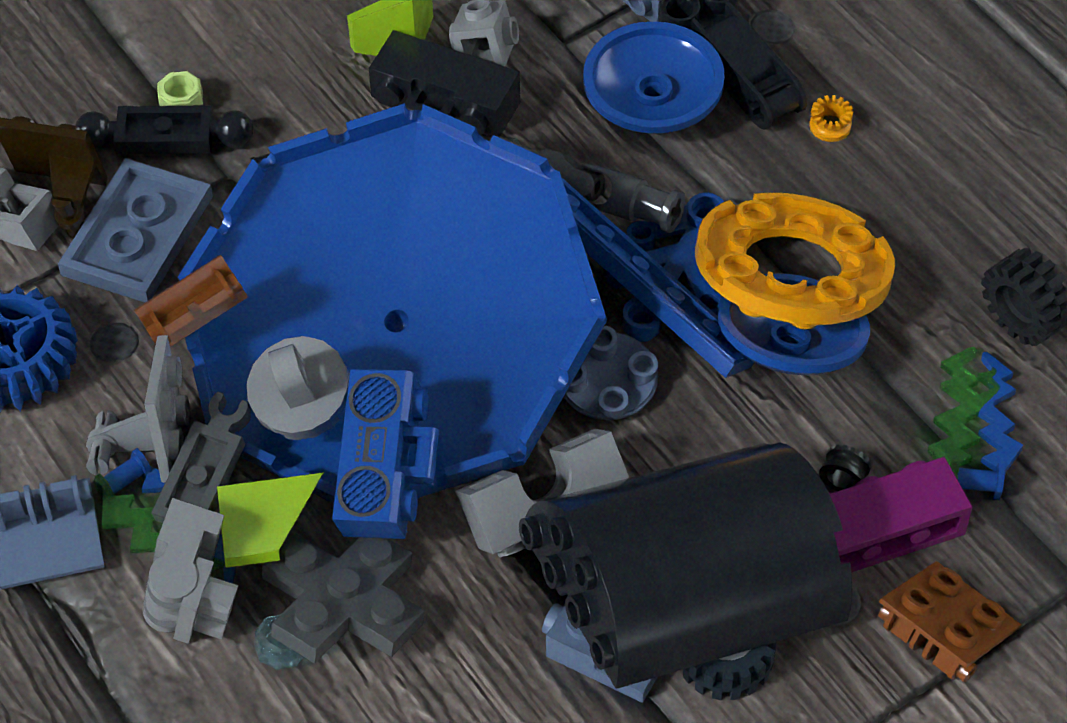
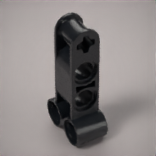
M660 0L658 22L672 23L688 28L712 44L721 57L724 66V89L760 129L765 130L771 127L773 120L791 111L799 113L806 110L807 97L802 84L737 11V0Z

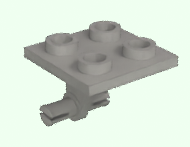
M168 335L157 336L144 403L146 412L119 422L117 415L111 411H107L106 418L104 411H101L96 416L95 429L89 433L86 447L90 452L86 468L91 474L98 475V469H100L101 475L107 473L110 456L115 454V452H132L138 448L140 451H155L161 482H166L184 444L181 427L188 426L190 422L188 396L180 395L179 387L182 383L181 360L179 356H172Z

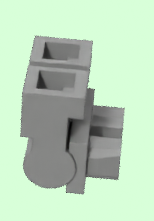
M172 498L157 538L153 564L149 570L145 592L143 616L153 629L161 632L175 631L173 639L189 644L193 630L222 639L233 607L238 585L211 577L214 564L213 558L224 520L223 514Z

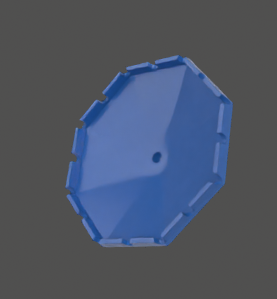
M405 103L346 122L347 131L343 134L331 135L326 128L267 147L270 154L259 164L252 159L221 208L224 215L219 229L212 226L208 228L177 277L180 281L219 255H222L248 296L242 302L185 337L187 349L195 364L192 370L206 425L211 420L208 406L215 393H223L227 401L222 414H234L242 400L248 402L247 380L254 362L267 348L283 339L306 336L323 340L338 351L349 373L350 369L407 370L414 372L421 388L427 390L428 415L426 421H419L418 426L434 427L440 432L434 483H409L411 489L416 490L417 498L477 480L501 470L505 471L524 465L607 322L560 171L555 170L545 157L495 135L488 141L479 135L476 127L423 104L422 111L408 110ZM346 403L344 409L338 414L339 421L333 428L317 437L301 440L288 439L283 434L268 430L261 425L251 408L249 423L242 430L235 432L236 435L242 436L245 443L240 457L281 478L323 473L312 493L334 504ZM410 443L408 466H414L416 443Z

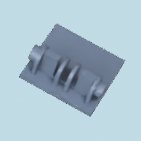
M72 475L71 479L50 483L48 487L44 481L39 482L40 488L31 490L30 485H24V492L17 490L0 494V590L105 567L90 478L78 480L77 475Z

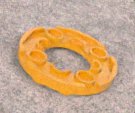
M756 193L753 195V200L744 201L738 205H735L731 200L719 204L703 218L699 226L695 246L696 264L704 279L720 295L739 306L742 313L751 317L763 316L788 322L800 329H812L817 325L843 323L869 314L878 308L888 296L895 270V258L889 243L884 236L875 238L865 228L866 220L836 204L814 197L790 193ZM780 236L800 238L820 245L833 254L841 265V273L838 276L823 277L814 286H807V280H802L794 285L785 284L776 280L773 272L768 271L767 276L758 271L759 265L757 261L747 255L746 251L753 243L764 238Z

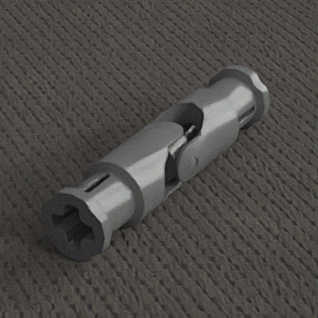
M509 137L506 139L508 142L547 158L549 164L555 170L560 171L561 177L599 211L629 221H635L637 218L660 225V229L669 234L674 232L681 221L685 208V193L675 189L671 193L648 186V182L645 179L601 165H581L566 154L547 148L538 151L522 146L516 138ZM605 174L611 180L612 192L608 201L601 204L595 201L606 190L607 183L603 175Z

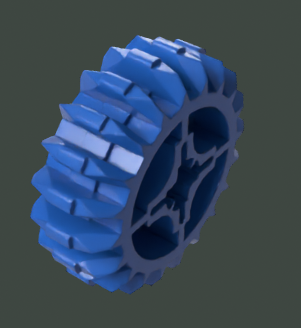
M18 284L11 293L4 294L0 289V413L7 404L11 403L21 412L24 401L30 399L41 405V393L44 391L58 394V380H69L70 365L77 363L76 342L78 339L75 328L72 327L69 314L65 311V308L59 307V303L55 301L53 296L44 298L37 288L26 295Z

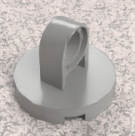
M306 336L283 339L267 348L254 362L247 380L248 402L261 425L268 430L283 434L285 438L292 440L314 438L333 428L339 421L338 414L344 409L347 400L350 373L338 351L323 340Z

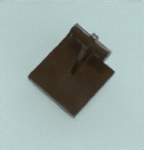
M16 116L12 119L0 117V142L15 171L51 177L53 192L51 202L54 206L55 220L61 228L66 229L67 235L74 239L84 223L85 214L82 207L89 185L106 186L108 179L88 132L71 124H60L57 127L38 124L34 120L22 116Z

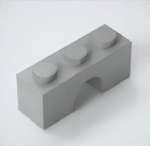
M593 429L550 448L549 451L556 468V479L552 489L539 499L531 500L526 495L518 474L504 470L457 490L456 494L478 549L491 554L497 553L499 557L519 552L525 548L519 533V521L525 518L533 504L538 501L629 478L612 432Z

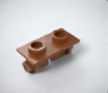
M219 255L137 307L134 311L155 344L157 336L168 335L171 347L242 302L248 296L222 255Z

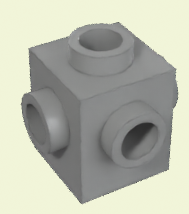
M471 0L461 5L454 23L450 24L449 39L453 50L506 66L514 44L518 43L519 28L516 18L509 15L506 0Z

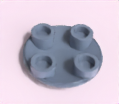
M604 326L563 398L573 409L590 418L617 420L629 417L644 408L656 391L658 384L657 358L638 340L625 334L616 333L613 328Z

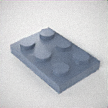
M125 158L60 259L58 267L61 276L144 303L152 299L213 197L211 184Z

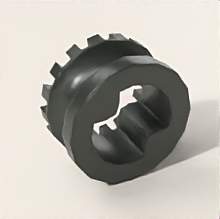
M837 444L835 447L831 446L828 449L826 461L822 463L819 469V476L827 486L840 491L853 487L857 482L868 476L872 463L867 456H863L864 453L862 451L855 453L856 448L851 447V450H848V445L841 447Z

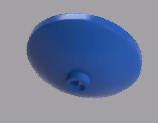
M639 22L623 26L608 33L589 52L583 72L584 90L594 109L613 124L641 133L674 132L701 121L718 104L722 96L725 78L721 57L711 43L688 28L666 22Z
M773 274L776 280L791 285L807 280V286H814L819 281L800 275ZM724 297L721 299L718 312V322L721 331L736 350L756 364L786 374L821 375L842 369L854 363L862 356L870 336V324L866 315L843 323L817 325L812 329H800L788 322L763 316H748L740 311L739 306Z

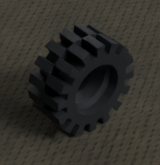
M1030 248L1017 249L984 273L985 277L982 279L981 285L986 288L982 291L983 298L991 301V304L987 306L991 314L996 312L999 316V319L996 320L1001 328L1006 325L1009 328L1007 334L1013 339L1019 335L1020 343L1025 345L1031 343L1032 346H1037L1067 325V287H1064L1062 284L1066 280L1062 272L1056 275L1053 271L1056 265L1050 259L1044 263L1043 254L1038 251L1031 253Z

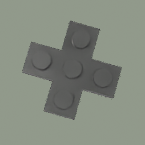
M295 533L279 549L280 561L265 562L262 565V579L296 599L272 622L271 637L313 663H316L347 631L392 657L424 623V609L389 589L411 567L412 552L388 538L360 537L339 558H336Z

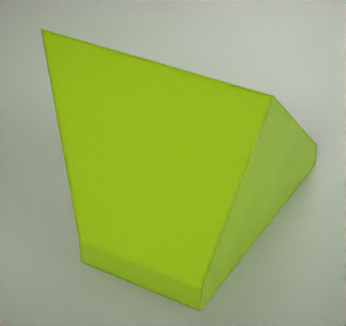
M380 0L347 15L351 48L355 53L377 56L393 30L425 40L433 19L432 0Z
M323 473L217 486L220 514L224 515L221 530L226 568L280 561L279 549Z

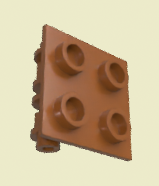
M937 561L883 596L879 601L883 607L878 617L885 621L883 627L887 631H891L906 644L910 641L909 647L913 651L917 650L928 639L929 641L922 652V657L925 660H929L937 653L932 664L943 671L951 680L959 678L964 683L977 670L978 665L974 662L1017 631L1022 625L1008 615L1001 605L984 597L965 583L958 573L944 567Z

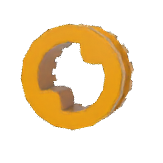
M826 95L824 99L820 97L817 99V102L813 103L809 126L815 137L822 141L837 142L849 135L852 126L853 108L849 106L848 100L844 102V98L841 96L839 99H836V95H832V98ZM835 116L839 118V122L835 121V124H832V121H829V124H826L827 120H823V117Z

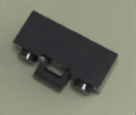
M395 30L391 32L369 67L371 97L377 98L383 105L395 107L405 103L408 110L422 111V105L424 104L476 127L479 135L485 134L491 137L495 135L500 138L521 103L520 71Z

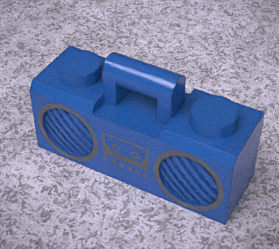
M350 369L332 520L343 537L406 539L408 521H415L418 506L417 492L415 489H411L409 483H434L440 431L434 427L418 426L419 421H426L428 393L426 389L421 388L414 372L407 370ZM410 443L417 444L414 466H408Z

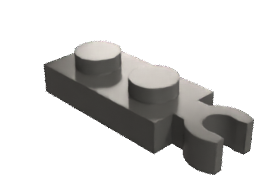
M217 392L213 395L208 406L211 420L208 425L197 421L193 422L151 512L156 521L164 522L172 498L215 512L219 504L217 486L228 484L245 446L242 436L236 435L235 432L246 427L251 419V408L247 401L242 400L234 414L223 415L222 412L226 407L227 401L223 393Z

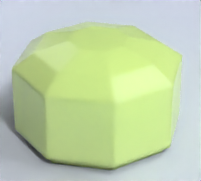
M188 71L171 72L157 83L159 106L203 105L201 80Z

